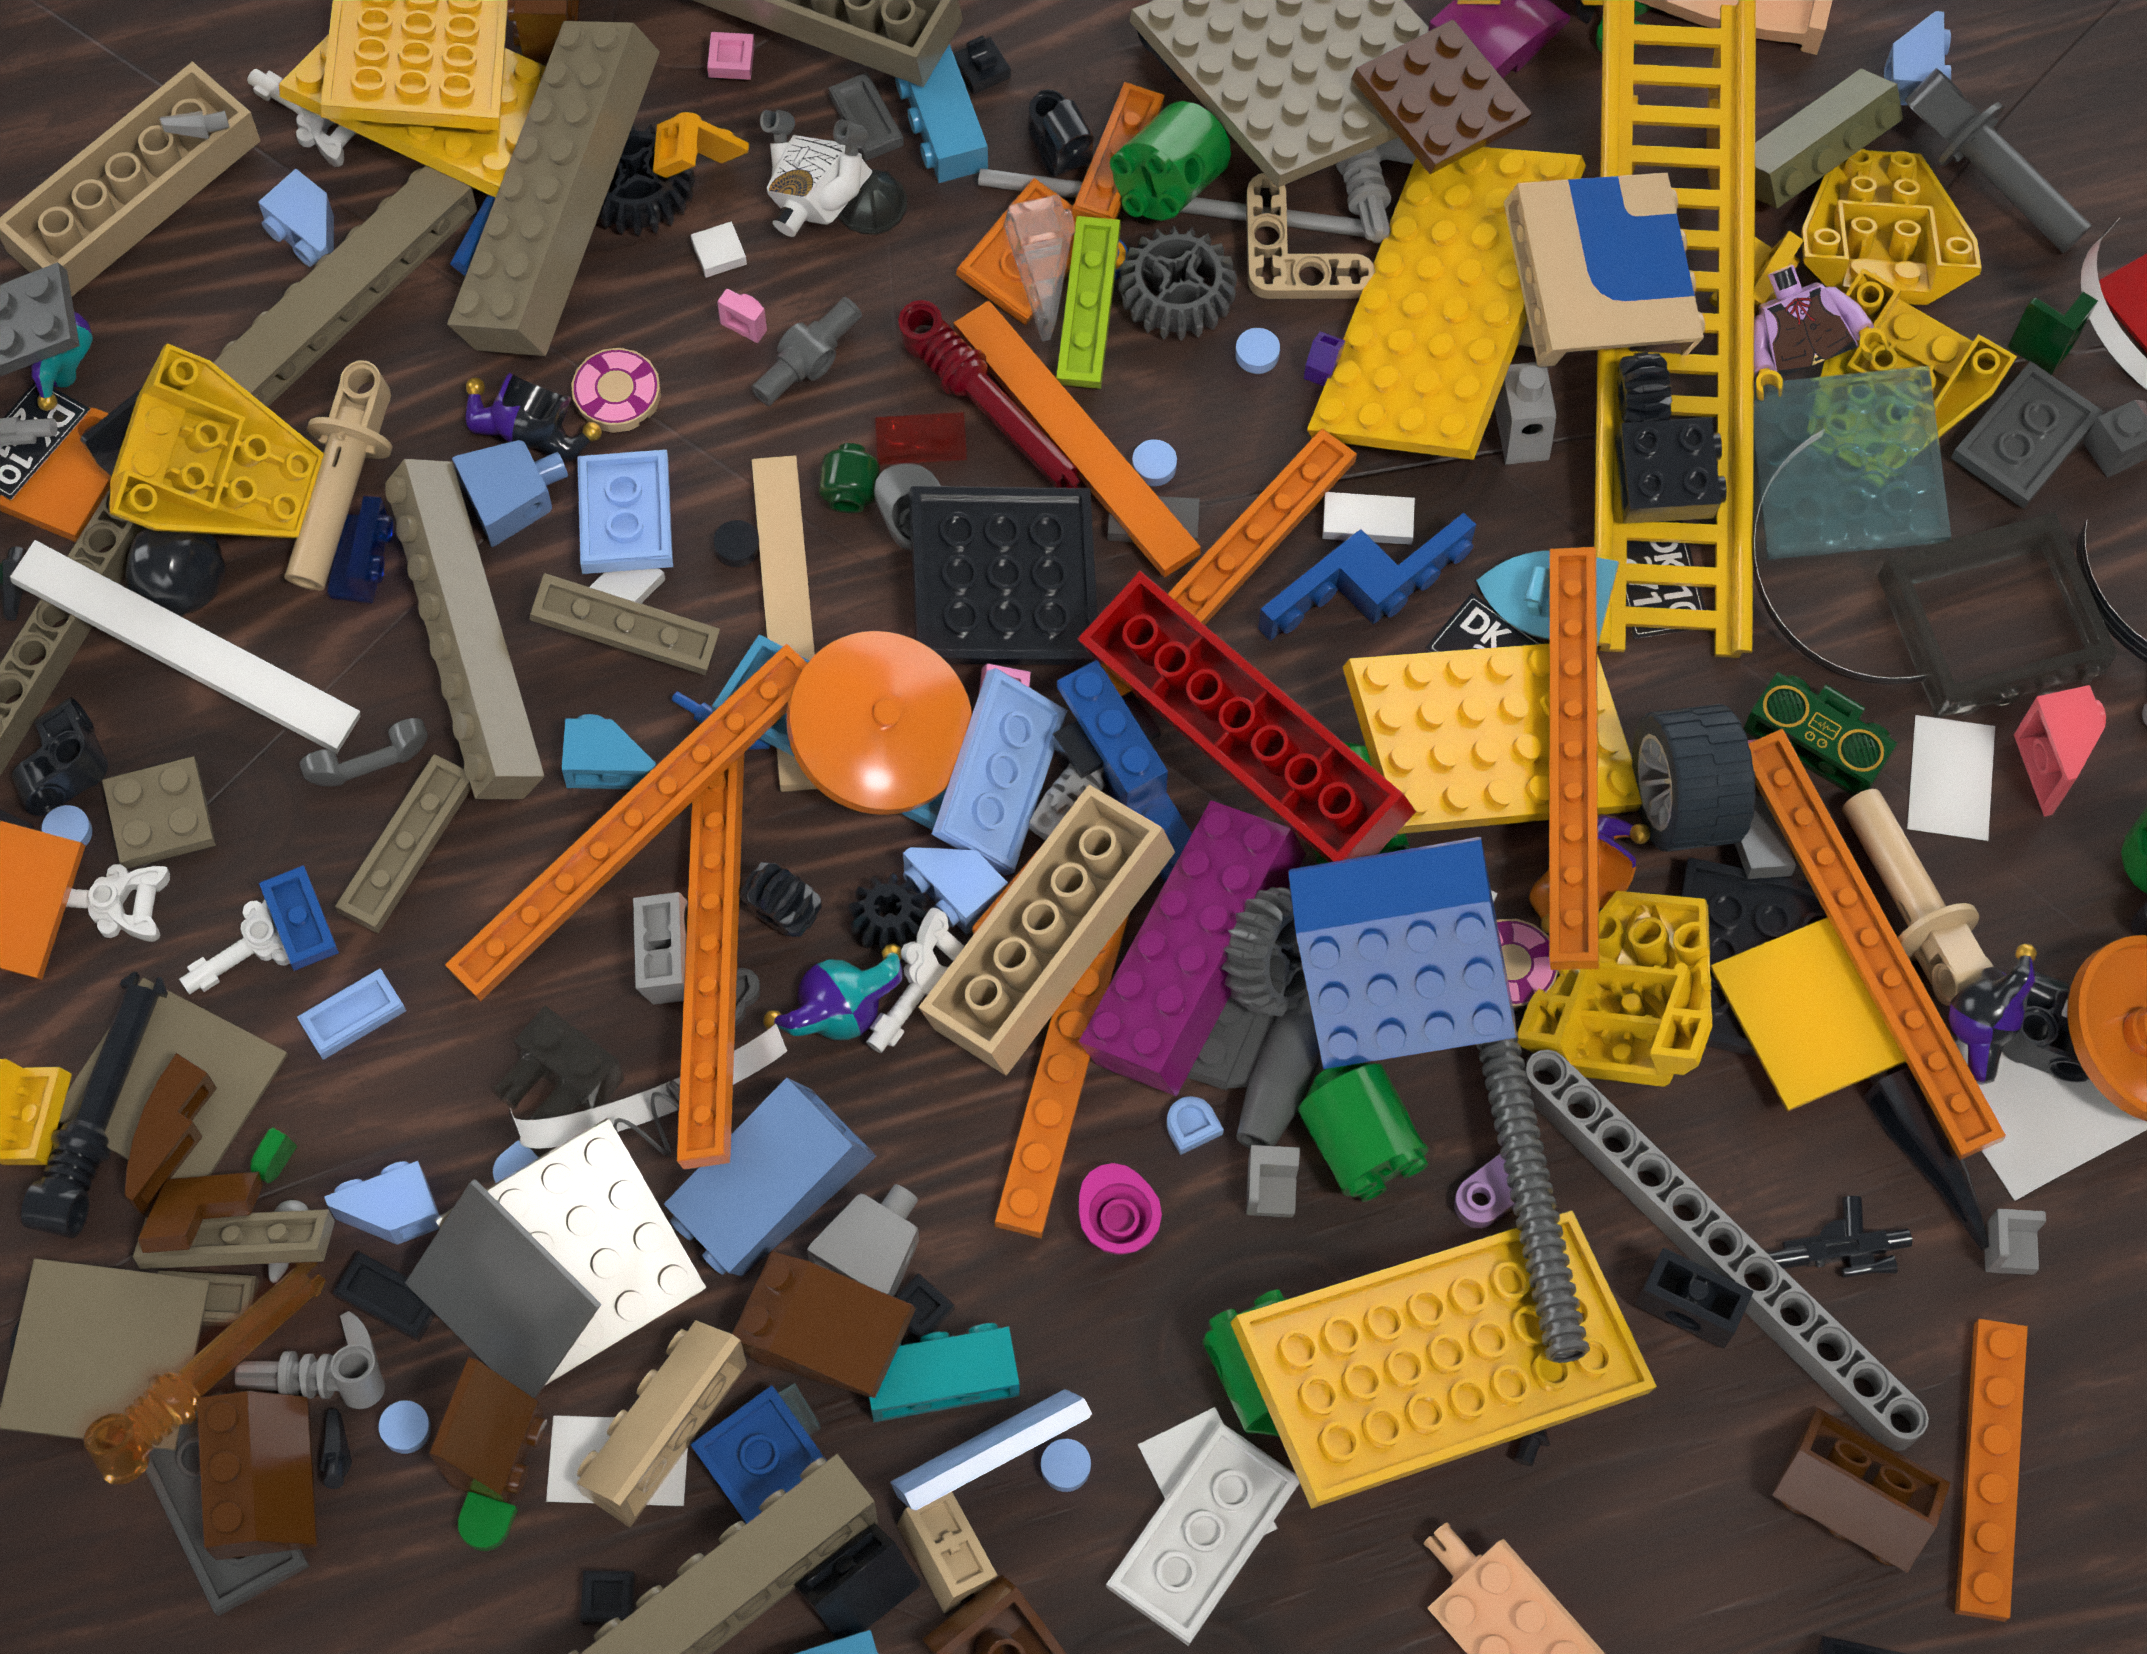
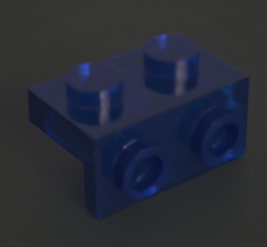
M363 496L360 514L347 515L335 553L327 590L329 597L332 599L373 603L377 583L382 582L385 562L383 554L385 544L390 542L393 532V518L387 515L381 497Z

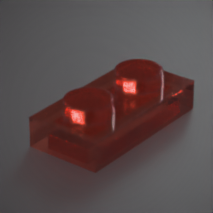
M964 412L875 417L879 465L967 460Z

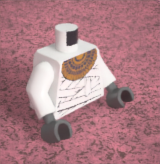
M765 110L762 112L760 118L762 129L765 132L774 134V143L770 144L772 176L767 186V193L781 210L775 217L773 225L783 234L794 237L804 221L825 225L833 222L848 202L857 196L861 186L872 173V170L863 161L862 154L858 153V148L863 147L868 140L867 130L862 125L840 119L834 126L833 136L835 142L793 135L791 140L787 142V135L793 131L795 126L794 117L789 112L783 110H776V112Z

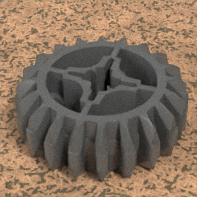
M1174 225L1170 230V235H1164L1160 230L1156 229L1155 233H1153V241L1141 236V239L1138 241V248L1130 247L1127 252V261H1123L1120 267L1119 292L1123 295L1122 304L1124 310H1131L1133 323L1144 321V328L1147 333L1156 327L1159 328L1163 340L1168 336L1169 331L1177 332V336L1182 341L1186 331L1191 330L1199 338L1203 333V326L1214 330L1218 324V318H1226L1229 313V305H1232V302L1235 300L1236 290L1234 287H1236L1237 275L1233 271L1231 256H1224L1222 243L1211 245L1209 233L1201 238H1196L1192 227L1186 234H1178L1179 231ZM1197 269L1201 270L1208 277L1212 287L1203 283L1204 279L1196 274ZM1144 279L1152 283V288L1159 292L1158 297H1155L1146 288L1143 282Z
M1271 887L1268 891L1259 890L1255 899L1246 900L1245 912L1236 913V926L1234 929L1228 930L1231 935L1230 943L1223 949L1228 953V959L1222 968L1229 973L1225 979V985L1231 988V998L1239 1001L1241 1006L1246 1007L1251 1012L1282 1017L1287 1009L1298 1007L1299 999L1306 997L1308 990L1296 937L1291 889Z

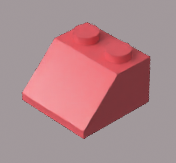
M2090 685L2037 696L2014 733L2044 817L2053 815L2080 774L2105 728V709L2101 701L2095 700Z

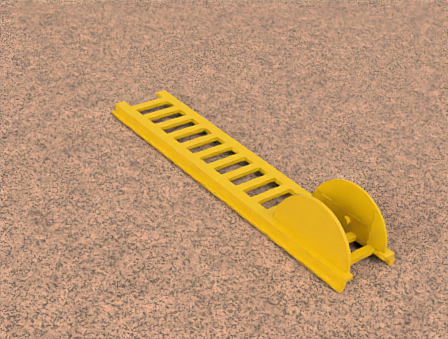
M1603 0L1600 177L1632 175L1636 165L1704 168L1708 170L1711 190L1671 189L1676 191L1678 208L1718 210V231L1682 229L1687 239V250L1718 251V272L1692 271L1696 280L1695 291L1717 292V314L1702 313L1705 321V331L1703 333L1717 334V355L1688 354L1681 356L1678 353L1659 354L1666 360L1667 370L1670 373L1717 375V397L1671 395V415L1716 417V433H1720L1722 441V456L1720 460H1717L1718 476L1724 475L1727 496L1726 502L1721 503L1716 512V525L1672 522L1623 524L1615 436L1621 423H1624L1621 411L1619 410V398L1617 396V369L1623 357L1633 356L1634 353L1642 352L1630 351V347L1598 349L1594 547H1596L1598 558L1619 562L1598 643L1599 651L1624 652L1626 626L1715 631V657L1740 658L1742 653H1752L1756 0H1738L1737 5L1721 4L1719 28L1634 24V0ZM1634 44L1715 48L1712 68L1634 64ZM1633 84L1708 88L1707 108L1638 105V95H1633ZM1633 125L1707 128L1706 149L1632 145ZM1627 540L1715 545V567L1627 563ZM1626 583L1714 587L1715 611L1626 606Z

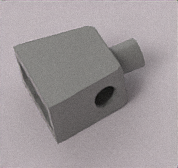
M1537 362L1512 364L1509 366L1494 406L1505 465L1549 460L1556 423V410L1547 367H1538ZM1531 424L1529 431L1531 434L1522 433L1523 428Z
M894 1184L881 1204L860 1193L807 1248L809 1261L895 1297L919 1242L918 1228L906 1220L918 1202L917 1197L906 1188Z

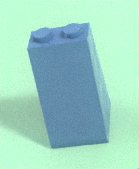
M786 1078L731 1134L730 1163L699 1167L664 1205L674 1214L670 1219V1223L690 1241L695 1237L707 1249L702 1256L712 1268L721 1275L728 1271V1273L743 1277L863 1170L876 1155L812 1089Z

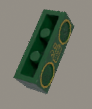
M1779 672L1775 674L1751 710L1743 728L1746 733L1756 739L1783 729L1803 767L1852 796L1872 787L1898 744L1897 741L1891 739L1890 733L1881 725L1872 722L1866 724L1859 720L1866 709L1863 705L1825 684L1817 696V694L1811 692L1810 686L1801 678L1793 675L1786 677Z

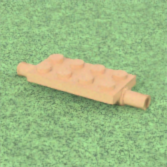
M1446 1522L1434 1532V1536H1429L1423 1544L1432 1551L1453 1575L1451 1580L1453 1584L1428 1607V1610L1467 1654H1605L1504 1539L1498 1541L1483 1556L1480 1554L1476 1557L1450 1528L1449 1523Z

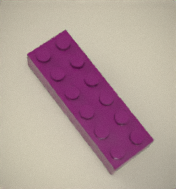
M1210 800L1079 1040V1043L1096 1065L1171 1095H1178L1231 996V988L1225 985V979L1229 973L1222 968L1228 959V953L1223 949L1230 943L1231 935L1228 930H1232L1236 926V913L1245 912L1246 900L1255 899L1259 890L1268 891L1271 887L1288 888L1290 885L1289 869L1299 868L1306 855L1291 828Z

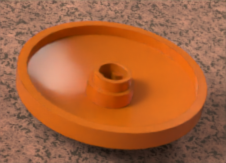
M881 631L860 632L842 637L828 644L806 664L790 694L787 708V732L792 752L801 770L812 784L827 797L847 808L863 813L878 815L899 814L922 807L947 789L972 717V710L968 695L959 677L951 666L931 648L910 637L896 633Z
M2138 935L2116 940L2095 951L2084 961L2071 984L2067 1018L2069 1033L2077 1058L2095 1087L2122 1111L2147 1121V936Z

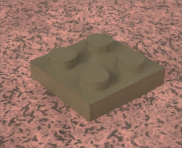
M194 756L102 780L119 862L126 869L216 846L200 771Z

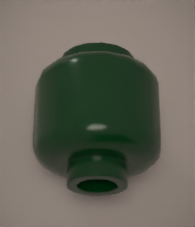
M855 443L841 444L839 449L832 450L824 456L821 465L819 493L825 501L829 502L828 505L831 509L843 513H858L864 510V506L874 502L875 481L879 476L880 469L877 459L867 453L864 446Z

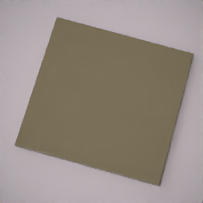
M142 978L138 985L153 989L155 983ZM167 990V998L159 996L106 1128L105 1134L109 1140L107 1147L114 1153L129 1160L133 1137L144 1106L158 1079L177 1053L206 1071L217 1089L192 1120L203 1136L171 1179L211 1176L287 1058L288 1053ZM108 1031L67 1091L59 1120L60 1124L64 1125L73 1121Z
M34 1258L0 1407V1429L176 1451L211 1284L210 1280Z

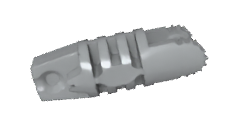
M1070 763L1052 787L1045 793L1029 821V829L1046 841L1088 785L1100 791L1104 788L1103 768L1081 779Z

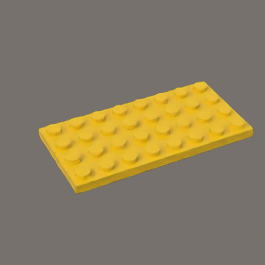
M1482 147L1432 174L1428 173L1417 158L1415 159L1389 223L1391 233L1389 237L1383 239L1373 263L1375 273L1361 293L1343 338L1345 345L1332 377L1327 378L1307 428L1311 438L1323 428L1345 444L1474 460L1528 319L1504 201L1517 183L1581 179L1586 167L1582 155Z
M1573 1210L1559 1214L1560 1221L1557 1224L1562 1226L1563 1235L1560 1239L1566 1242V1250L1563 1253H1566L1570 1259V1264L1567 1267L1572 1270L1573 1278L1569 1282L1574 1283L1576 1286V1293L1573 1296L1578 1298L1580 1307L1576 1311L1582 1313L1583 1322L1579 1326H1583L1586 1329V1337L1583 1340L1587 1341L1590 1347V1351L1585 1356L1575 1361L1556 1363L1546 1359L1545 1350L1548 1346H1545L1542 1342V1335L1545 1332L1541 1331L1538 1325L1542 1317L1537 1316L1535 1306L1539 1303L1533 1301L1532 1292L1536 1288L1531 1287L1529 1284V1277L1532 1274L1526 1271L1528 1259L1524 1258L1522 1249L1526 1245L1520 1243L1519 1234L1522 1231L1517 1228L1237 1315L1230 1324L1311 1509L1649 1394L1657 1387Z

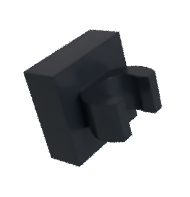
M983 35L967 42L966 48L953 53L961 76L973 95L1011 78V68L991 37L986 39Z

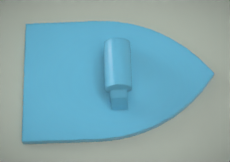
M1550 551L1526 553L1511 558L1495 566L1477 580L1489 604L1505 621L1529 635L1550 640ZM1598 557L1597 646L1619 566L1618 561Z

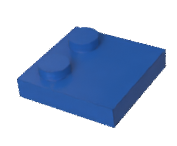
M772 1385L690 1444L746 1524L761 1513L759 1507L770 1495L780 1489H784L786 1493L802 1481L800 1474L811 1463L824 1457Z

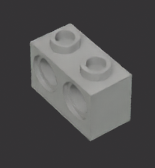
M680 892L633 898L636 990L653 1005L684 1001L688 901Z

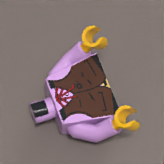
M1794 265L1784 267L1768 275L1777 298L1759 305V315L1754 318V377L1756 378V397L1758 400L1764 401L1763 386L1765 385L1775 386L1778 390V396L1781 397L1783 392L1782 377L1857 348L1859 346L1856 340H1860L1862 353L1867 360H1873L1872 353L1868 348V345L1872 342H1881L1887 351L1889 350L1885 333L1878 328H1874L1873 323L1861 306L1836 287H1824L1823 284L1816 282L1802 288Z

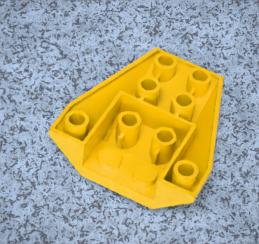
M1859 150L1824 175L1801 231V239L1804 240L1802 242L1804 264L1826 287H1836L1844 294L1847 293L1861 269L1865 268L1900 288V300L1907 304L1928 305L1980 275L1982 268L1977 238L1922 154L1905 151Z
M1862 268L1846 295L1861 306L1873 323L1874 328H1878L1885 333L1889 350L1887 351L1881 342H1872L1868 345V348L1872 353L1873 360H1867L1862 353L1860 340H1856L1859 347L1824 361L1805 440L1825 429L1823 436L1812 444L1878 483L1883 484L1989 399L2000 385L2017 356L1979 334L1974 341H1971L1900 300V288Z
M167 343L164 345L137 397L110 481V514L153 531L297 538L299 537L324 453L210 360Z

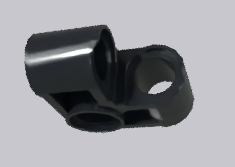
M1046 89L1039 91L1030 102L1028 131L1040 152L1044 166L1050 176L1056 177L1091 163L1094 157L1093 143L1095 139L1075 101L1066 100L1061 93L1055 90Z
M69 697L35 719V725L42 738V741H40L42 747L18 764L12 772L13 782L24 807L32 815H47L50 811L63 806L64 803L81 792L97 785L107 773L108 761L94 733V725L86 711L73 697Z
M2034 971L2035 982L2023 1000L2025 1013L2022 1027L2014 1039L2004 1045L2002 1051L2012 1061L2050 1073L2058 1079L2068 1082H2085L2089 1080V1077L2082 1068L2075 1053L2069 1033L2068 1018L2061 1016L2067 1000L2069 985L2067 982ZM2024 1030L2030 1033L2033 1039L2029 1038Z

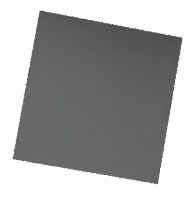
M476 1179L469 1183L405 1282L490 1369L534 1399H536L602 1305Z

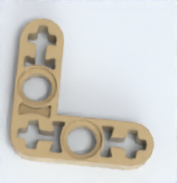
M1264 173L1256 175L1249 182L1246 195L1247 278L1251 291L1255 295L1266 299L1360 298L1364 287L1375 273L1374 265L1370 259L1360 254H1288L1285 185L1277 188ZM1261 188H1269L1270 194L1273 195L1270 203V213L1262 214L1263 199L1260 196ZM1269 226L1278 232L1279 239L1272 245H1264L1257 241L1254 233L1260 227ZM1272 257L1271 273L1276 277L1273 279V284H1264V278L1261 277L1264 258ZM1305 267H1316L1322 272L1324 279L1318 285H1306L1299 277L1300 271ZM1331 267L1337 268L1335 285H1330ZM1351 268L1358 269V274L1363 276L1361 277L1360 284H1352L1351 277L1347 276Z

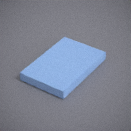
M667 450L577 456L580 563L582 574L673 567Z

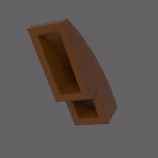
M177 1053L158 1079L145 1104L132 1141L127 1164L124 1196L134 1209L141 1214L146 1212L159 1195L166 1179L172 1178L203 1136L192 1120L217 1089L206 1071Z

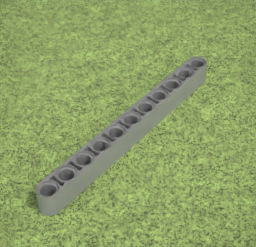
M1541 1050L1530 1057L1524 1071L1528 1076L1526 1084L1530 1086L1531 1095L1529 1098L1533 1100L1534 1107L1693 1262L1751 1290L1753 1289L1745 1282L1744 1275L1752 1273L1761 1277L1765 1282L1766 1290H1753L1754 1292L1745 1313L1872 1437L1892 1450L1900 1451L1910 1447L1924 1433L1928 1426L1929 1418L1923 1404L1562 1055L1552 1050ZM1541 1070L1547 1071L1552 1074L1556 1083L1552 1085L1541 1084L1535 1079L1533 1073ZM1570 1104H1580L1587 1108L1590 1117L1585 1119L1576 1118L1569 1112L1568 1106ZM1608 1137L1618 1139L1624 1145L1625 1151L1619 1153L1611 1152L1604 1146L1602 1139ZM1640 1171L1652 1172L1659 1179L1660 1185L1655 1187L1646 1186L1640 1181L1637 1173ZM1673 1206H1687L1694 1213L1695 1220L1683 1221L1679 1219L1673 1211ZM1711 1239L1722 1240L1729 1247L1730 1255H1717L1709 1247L1708 1241ZM1789 1308L1796 1311L1801 1317L1802 1325L1792 1326L1786 1323L1781 1317L1780 1309ZM1825 1343L1832 1346L1837 1352L1838 1361L1831 1362L1823 1359L1817 1351V1344ZM1861 1378L1868 1381L1874 1389V1397H1865L1859 1394L1854 1388L1853 1380ZM1896 1413L1904 1416L1910 1423L1911 1433H1902L1896 1430L1891 1424L1890 1415Z

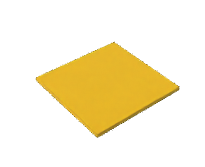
M1828 917L1710 966L1715 979L1787 1112L1906 1062Z

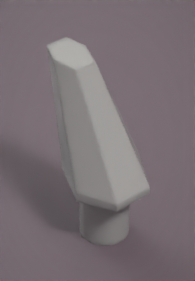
M202 111L159 117L164 132L209 139L208 133L230 128L225 111L204 116Z

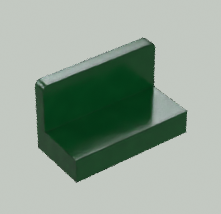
M2083 291L2065 315H2063L2038 298H2032L2008 344L2009 349L2052 375L2075 346L2098 300Z

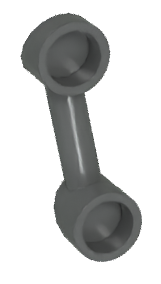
M405 719L394 724L389 729L388 735L392 743L391 746L340 764L334 751L328 749L318 750L302 758L299 765L307 781L319 786H340L345 781L398 762L405 763L411 760L425 745L428 732L422 719Z

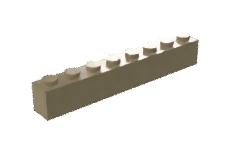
M429 166L415 170L408 178L407 183L392 197L385 198L377 207L376 212L362 225H357L351 229L344 242L331 254L328 253L322 256L316 263L315 268L300 282L292 284L286 290L283 298L269 311L258 315L252 327L238 340L228 343L213 363L266 407L270 406L477 212L472 188Z
M404 459L386 481L385 494L388 502L391 503L397 524V537L402 542L408 562V575L415 587L419 601V614L425 622L430 640V653L437 664L441 678L442 695L447 700L453 720V733L459 741L465 762L464 771L466 778L471 783L475 799H524L545 776L453 462Z

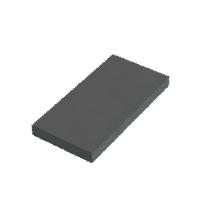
M219 1391L214 1395H222L224 1393L222 1391ZM197 1404L184 1410L176 1451L134 1446L203 1591L217 1616L228 1612L310 1567L302 1549L215 1560L204 1548Z

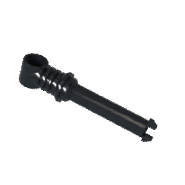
M135 971L121 980L120 985L125 989V992L73 1121L62 1125L61 1130H55L52 1133L51 1140L54 1145L52 1152L54 1155L49 1157V1166L44 1169V1177L33 1182L24 1197L21 1209V1222L24 1227L71 1239L77 1237L82 1231L89 1212V1196L86 1191L91 1189V1180L95 1179L97 1174L95 1169H98L100 1164L108 1160L111 1155V1150L107 1147L109 1140L105 1134L106 1128L159 996L167 998L168 995L164 980L161 977H157L153 989L137 985L140 975Z

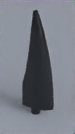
M1910 1068L1902 1069L1891 1075L1887 1071H1883L1869 1077L1873 1087L1863 1097L1887 1136L1913 1161L1940 1193L1982 1251L1988 1248L1989 1244L1981 1209L1964 1159L1959 1160Z

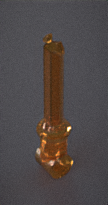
M296 1262L297 1268H293L180 1370L177 1372H165L161 1376L153 1374L148 1380V1388L143 1391L144 1397L138 1396L133 1401L134 1405H127L124 1408L125 1415L123 1413L107 1414L95 1420L88 1427L84 1435V1446L107 1482L125 1484L141 1476L148 1467L150 1461L149 1454L154 1449L153 1445H160L163 1442L162 1436L169 1437L173 1432L172 1427L177 1429L181 1425H191L196 1421L197 1398L202 1397L313 1296L317 1297L320 1295L326 1282L325 1278L318 1274L310 1280L307 1276L318 1265L317 1262Z

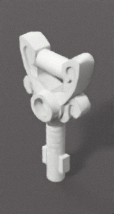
M258 69L252 70L247 81L248 84L254 87L253 90L256 95L266 101L273 98L298 114L297 125L299 129L296 131L299 144L303 147H311L316 144L320 154L329 164L334 167L343 165V147L356 132L339 125L330 136L326 135L328 128L335 122L321 118L320 115L279 97V83L283 78L270 70L267 74Z
M115 864L108 868L106 877H99L94 881L90 890L71 889L66 907L88 908L89 915L97 923V928L104 937L113 938L122 929L133 937L155 942L160 937L159 929L152 920L156 892H160L167 886L170 881V873L165 866H151L136 869L129 873L121 864ZM132 890H137L133 914L126 915L123 903Z
M266 900L262 904L258 901H249L244 905L243 915L246 920L241 923L240 928L244 938L215 955L209 961L202 957L187 967L190 972L179 978L189 995L199 988L205 992L220 982L218 979L219 975L252 954H255L264 961H269L273 958L278 965L290 963Z
M931 908L928 911L918 931L916 943L909 942L904 944L901 950V958L908 963L904 967V973L910 985H908L887 1015L880 1013L870 1026L873 1033L866 1043L879 1053H882L887 1045L894 1047L905 1032L901 1029L905 1020H907L924 995L927 996L949 968L938 963L933 952L934 946L936 945L952 961L955 960L965 947L947 931L949 928L946 914L940 909Z

